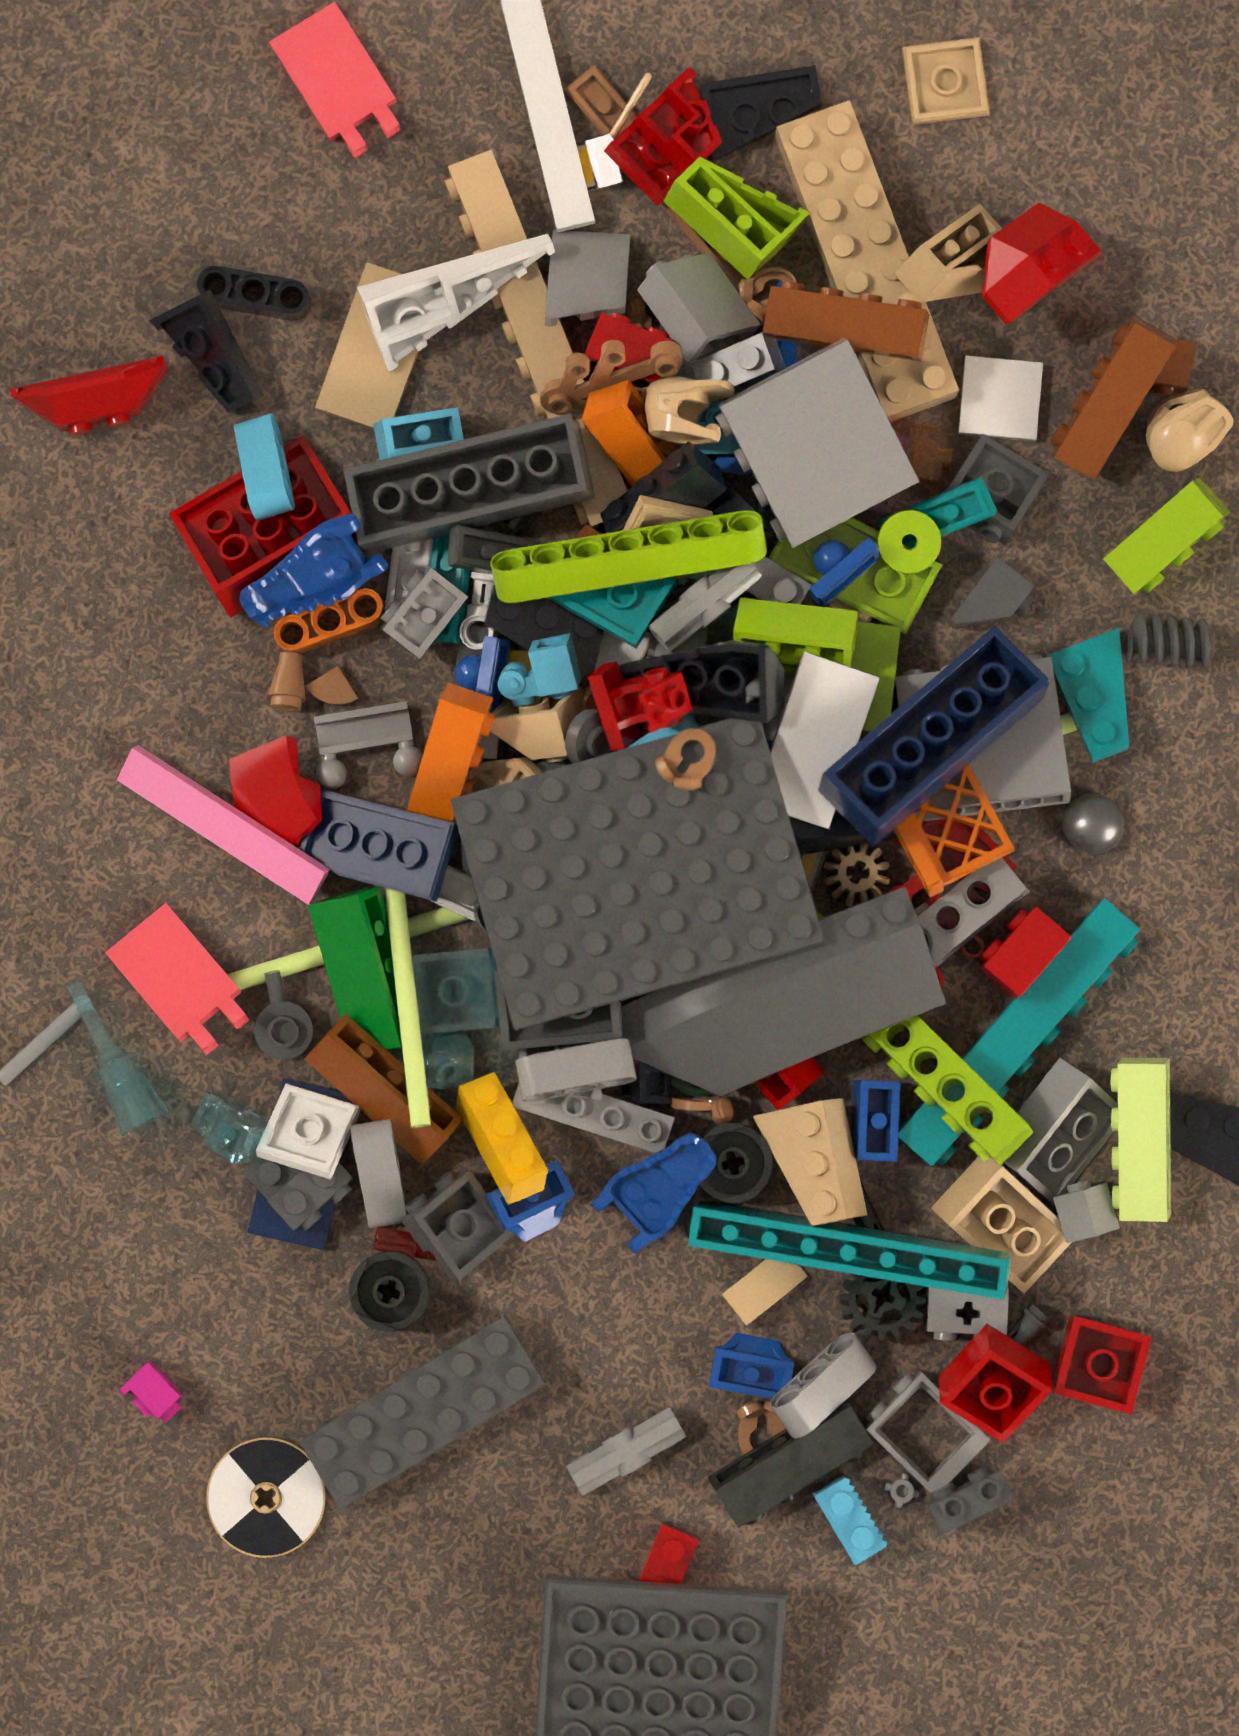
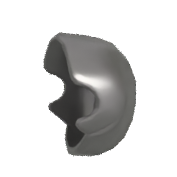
M1085 794L1072 800L1063 813L1062 829L1072 846L1078 850L1097 855L1117 846L1124 834V818L1116 804L1109 798L1099 794Z

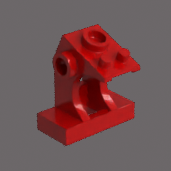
M618 661L602 664L588 677L611 751L627 748L640 736L637 723L648 721L649 732L652 733L660 728H669L680 724L683 721L682 716L693 710L682 673L668 672L666 667L652 669L641 677L623 680Z

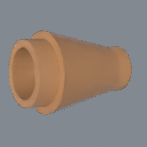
M294 652L279 653V662L267 698L271 699L270 707L272 709L286 712L301 711L302 703L306 701L302 668L303 655Z

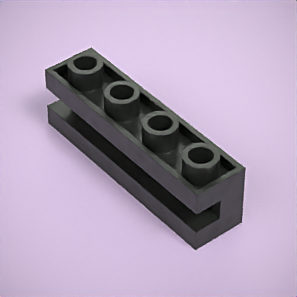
M845 1400L809 1434L800 1438H793L784 1429L708 1476V1479L739 1529L745 1524L751 1525L758 1522L764 1517L766 1511L777 1504H785L797 1497L799 1491L809 1484L824 1481L833 1473L835 1468L846 1461L852 1462L861 1458L866 1453L867 1448L874 1445L848 1401Z

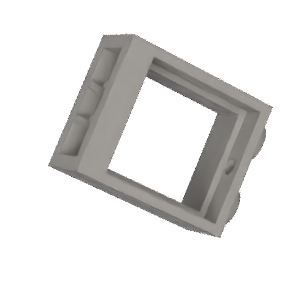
M919 1371L915 1376L908 1372L893 1387L897 1394L886 1405L881 1400L865 1416L869 1423L864 1428L932 1493L949 1484L984 1448L990 1439L978 1427L941 1405L939 1389L922 1372ZM920 1387L969 1433L929 1476L880 1430Z

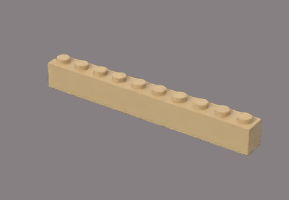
M492 149L448 166L450 179L444 180L452 202L460 200L465 213L458 216L466 238L474 236L479 248L473 254L527 240ZM535 261L527 267V273L518 279L514 276L499 287L498 294L491 301L495 310L503 308L507 318L506 322L501 323L509 345L517 344L522 357L515 360L523 381L531 379L536 393L530 395L535 412L538 417L545 415L546 419L562 415L550 413L541 406V392L549 381L561 379L566 368V358L573 354L559 318L555 326H545L547 287ZM578 379L576 385L583 383L584 380ZM573 410L567 414L571 413L580 423L595 499L574 503L573 507L581 525L588 523L590 527L598 530L604 527L600 513L613 500L618 499L628 490L617 465L606 456L604 448L594 435L585 428L582 421L584 411Z

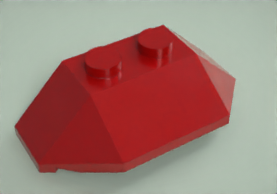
M1037 203L988 240L985 260V283L982 286L981 296L1007 326L1099 258L1104 252L1079 222L1041 203Z
M161 355L22 387L10 388V393L16 403L60 431H69L71 436L83 435L93 431L92 425L107 422L108 427H119L129 424L131 422L130 417L139 415L168 371V365L164 356Z

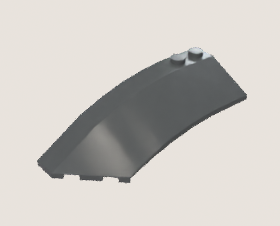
M900 888L818 920L824 943L656 990L622 1006V1039L629 1040L632 1057L654 1067L656 1070L679 1080L687 1081L721 1097L829 1050L945 1005V998L921 924L906 888Z

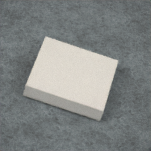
M965 356L958 435L981 437L982 434H985L990 438L1035 442L1037 438L1043 363Z
M285 1084L256 1148L257 1157L331 1180L351 1135V1125H355L359 1117L360 1108L348 1102Z

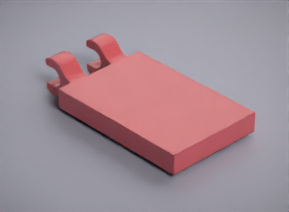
M333 2L269 41L271 48L330 142L341 136L353 157L357 158L368 150L366 143L355 127L374 116L387 138L401 131L397 119L388 108L396 103L395 96L336 2Z
M167 903L163 904L105 952L107 957L180 1043L190 1035L201 1050L208 1055L219 1046L203 1026L213 1015L221 1010L237 1030L249 1021L243 1010L233 1000L241 993L240 989Z

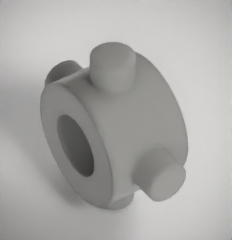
M902 1473L900 1479H896L892 1484H885L884 1490L889 1491L891 1497L895 1500L894 1507L902 1508L903 1503L909 1502L912 1498L917 1499L919 1496V1491L914 1490L913 1485L908 1481L910 1476L908 1474Z

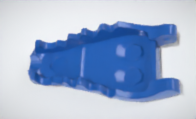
M347 514L325 521L309 531L272 570L261 579L241 590L239 600L249 618L259 623L262 627H267L273 619L280 616L283 617L288 612L294 615H298L303 611L313 612L317 605L322 604L329 607L337 600H345L370 578L387 570L388 563L381 554L370 557L364 555L351 535L360 528L361 523L355 514Z
M687 1133L674 1141L666 1149L622 1168L609 1180L602 1192L590 1205L597 1213L606 1209L611 1201L617 1205L640 1231L627 1244L630 1250L636 1254L643 1247L661 1238L673 1228L698 1185L716 1166V1155L708 1143L697 1134Z

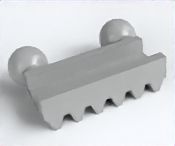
M407 701L314 717L321 763L316 769V779L323 788L334 790L341 787L346 781V767L341 761L337 760L336 754H347L349 752H359L366 749L394 746L396 744L399 747L393 758V765L396 771L406 777L418 774L423 753L417 747H414Z

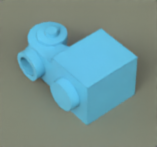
M571 633L532 641L528 651L532 669L528 671L522 663L511 662L502 669L498 680L500 693L506 698L511 699L513 706L531 704L536 701L535 696L537 695L539 697L551 695L553 699L572 695L574 690L578 689L582 676Z

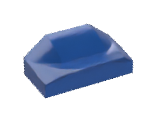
M558 1160L546 1165L548 1172L544 1190L510 1205L507 1204L499 1188L486 1194L503 1230L512 1231L523 1242L556 1227L561 1220L565 1204L571 1197L575 1196Z
M735 1333L725 1345L716 1347L709 1387L772 1399L792 1379L794 1362L785 1355L779 1340Z

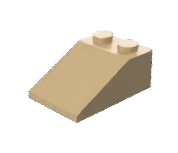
M978 1156L931 1207L940 1218L971 1246L1013 1253L1009 1281L1023 1294L1027 1292L1071 1244L1065 1241L1059 1218L992 1158L985 1163Z

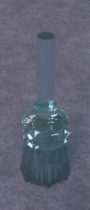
M81 980L67 986L100 1052L96 1055L100 1063L92 1073L94 1079H97L101 1087L99 1089L101 1094H107L121 1136L129 1134L167 1114L169 1110L145 1077L144 1073L146 1070L144 1067H141L137 1059V1053L122 1052L119 1045H113Z

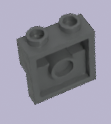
M982 434L947 490L982 476L998 512L994 516L972 525L978 528V534L989 543H997L999 541L1006 545L1049 474L985 434Z
M260 1157L242 1171L293 1231H296L300 1226L305 1231L311 1228L323 1217L319 1209L329 1200L335 1205L353 1190L348 1183L355 1178L340 1160L331 1180Z
M450 1170L443 1174L433 1183L437 1190L429 1197L421 1194L405 1206L409 1213L401 1219V1222L422 1251L430 1250L452 1282L460 1281L514 1235L512 1231L503 1230L486 1197L487 1193L470 1170L456 1174L453 1170Z
M989 1465L982 1467L967 1475L970 1482L955 1488L953 1483H950L931 1493L934 1499L926 1502L937 1529L943 1535L1015 1500L999 1468L991 1471Z

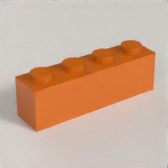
M448 682L437 706L407 807L408 812L457 824L450 799L470 794L473 791L475 781L469 780L472 769L478 771L485 748L479 746L482 735L489 736L496 714L489 712L493 697Z

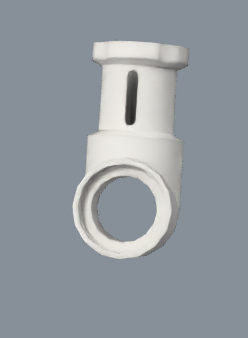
M471 572V578L474 579L472 603L467 605L466 619L460 627V638L468 648L481 650L483 649V642L480 644L475 643L469 635V630L474 622H484L491 588L495 584L492 574ZM488 627V636L498 637V633Z

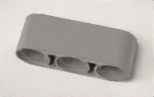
M614 1039L525 1056L515 1061L522 1100L526 1102L624 1085L637 1079L628 1039Z
M386 1119L351 1125L353 1149L369 1228L401 1224V1219L408 1214V1211L405 1208L406 1197L391 1120Z
M855 1333L843 1334L832 1341L771 1399L770 1407L791 1437H803L813 1431L872 1376L877 1368L876 1363Z

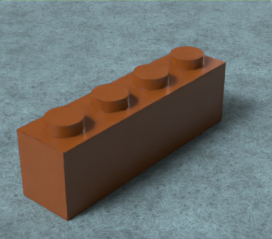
M782 281L781 287H770L763 333L774 339L827 347L845 338L849 341L855 352L922 362L930 315L926 309H921L922 303L898 299L897 305L882 303L883 297L867 293H859L858 299L843 297L844 291L828 287H821L820 293L804 291L805 285L788 281Z
M1135 315L1129 324L1123 321L1118 327L1111 341L1116 344L1108 358L1102 355L1091 374L1095 378L1088 392L1084 389L1079 392L1071 406V410L1075 412L1068 425L1063 422L1059 425L1051 439V443L1055 445L1053 448L1054 458L1093 480L1099 474L1176 348L1174 337Z
M346 1013L304 1059L353 1104L359 1106L360 1110L372 1121L390 1119L395 1141L421 1164L449 1138L463 1120L458 1113L427 1087L431 1125L412 1128L404 1065Z

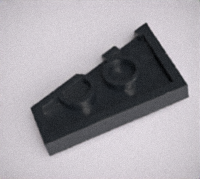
M816 65L701 83L702 101L706 100L711 112V121L716 125L722 139V144L711 154L712 162L775 131L777 126L796 120L821 107L822 102Z
M211 290L149 320L158 331L163 329L175 342L172 348L181 358L187 356L198 369L200 381L228 413L264 396Z
M493 585L483 624L529 651L534 640L571 633L582 676L580 684L587 688L590 685L588 677L595 671L604 630L548 598L517 603L502 602L498 599L495 585Z
M1170 1095L1171 1149L1239 1186V1107Z

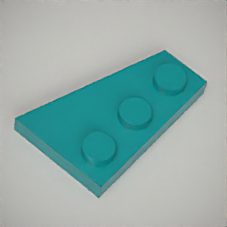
M667 577L547 598L637 649L649 630V625L654 622L675 588L677 579Z
M1119 628L1047 655V657H1052L1056 684L1091 762L1094 763L1128 750L1129 735Z

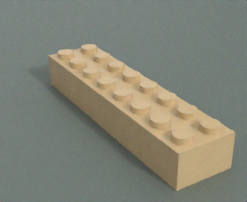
M850 100L777 126L775 139L801 208L810 212L806 221L831 288L844 291L843 297L858 299L859 293H867L883 297L882 303L897 305L898 299L919 302L894 274L909 256ZM922 302L921 309H926L930 316L922 362L856 352L860 365L889 422L955 399L959 392L926 302Z

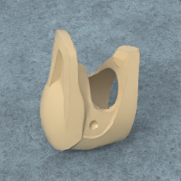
M666 377L652 382L646 388L645 412L651 436L679 444H685L688 441L693 445L719 442L721 436L719 425L712 423L702 427L698 425V419L704 411L710 408V404L734 395V386L731 382L725 380H693L685 377Z
M1196 389L1172 395L1157 403L1150 412L1146 430L1147 445L1158 466L1166 471H1183L1211 453L1233 426L1234 420L1224 404L1210 396L1205 389ZM1174 404H1184L1176 408H1173L1172 410H1169L1170 407Z

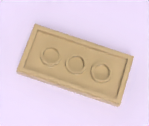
M366 262L358 287L402 274ZM356 290L315 409L374 429L373 424L381 419L396 417L419 351L416 349L411 351L398 361L399 366L396 369L388 372L368 323L358 290Z

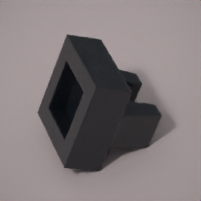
M645 1063L634 1064L637 1079L622 1085V1095H631V1104L655 1106L672 1104L671 1076Z

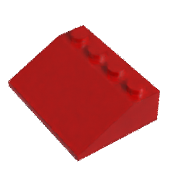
M304 435L284 446L295 510L256 521L248 503L241 471L169 513L230 618L244 611L239 600L241 590L261 579L272 570L309 531L325 521L351 514ZM354 532L351 535L358 544L357 535Z

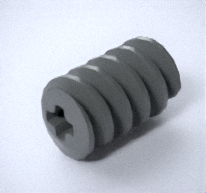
M1137 613L1128 632L1127 661L1130 662L1134 651H1138L1141 663H1145L1149 654L1154 653L1156 664L1161 665L1165 654H1169L1172 666H1177L1182 655L1185 656L1188 667L1193 666L1196 657H1201L1203 669H1207L1211 652V632L1209 631L1208 623L1205 619H1199L1193 628L1191 619L1184 617L1178 627L1175 617L1168 616L1162 626L1160 616L1153 614L1148 624H1146L1144 614Z

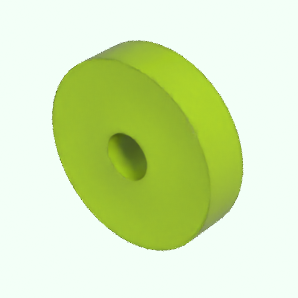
M904 509L891 514L882 523L877 536V546L881 557L892 569L902 573H917L928 568L936 560L941 548V535L937 525L928 515L918 510ZM907 534H912L916 537V544L912 548H905L902 545V539Z

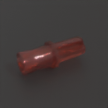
M382 1227L377 1228L373 1243L375 1250L383 1252L396 1251L407 1254L413 1259L416 1257L437 1261L430 1250L422 1251L409 1232Z

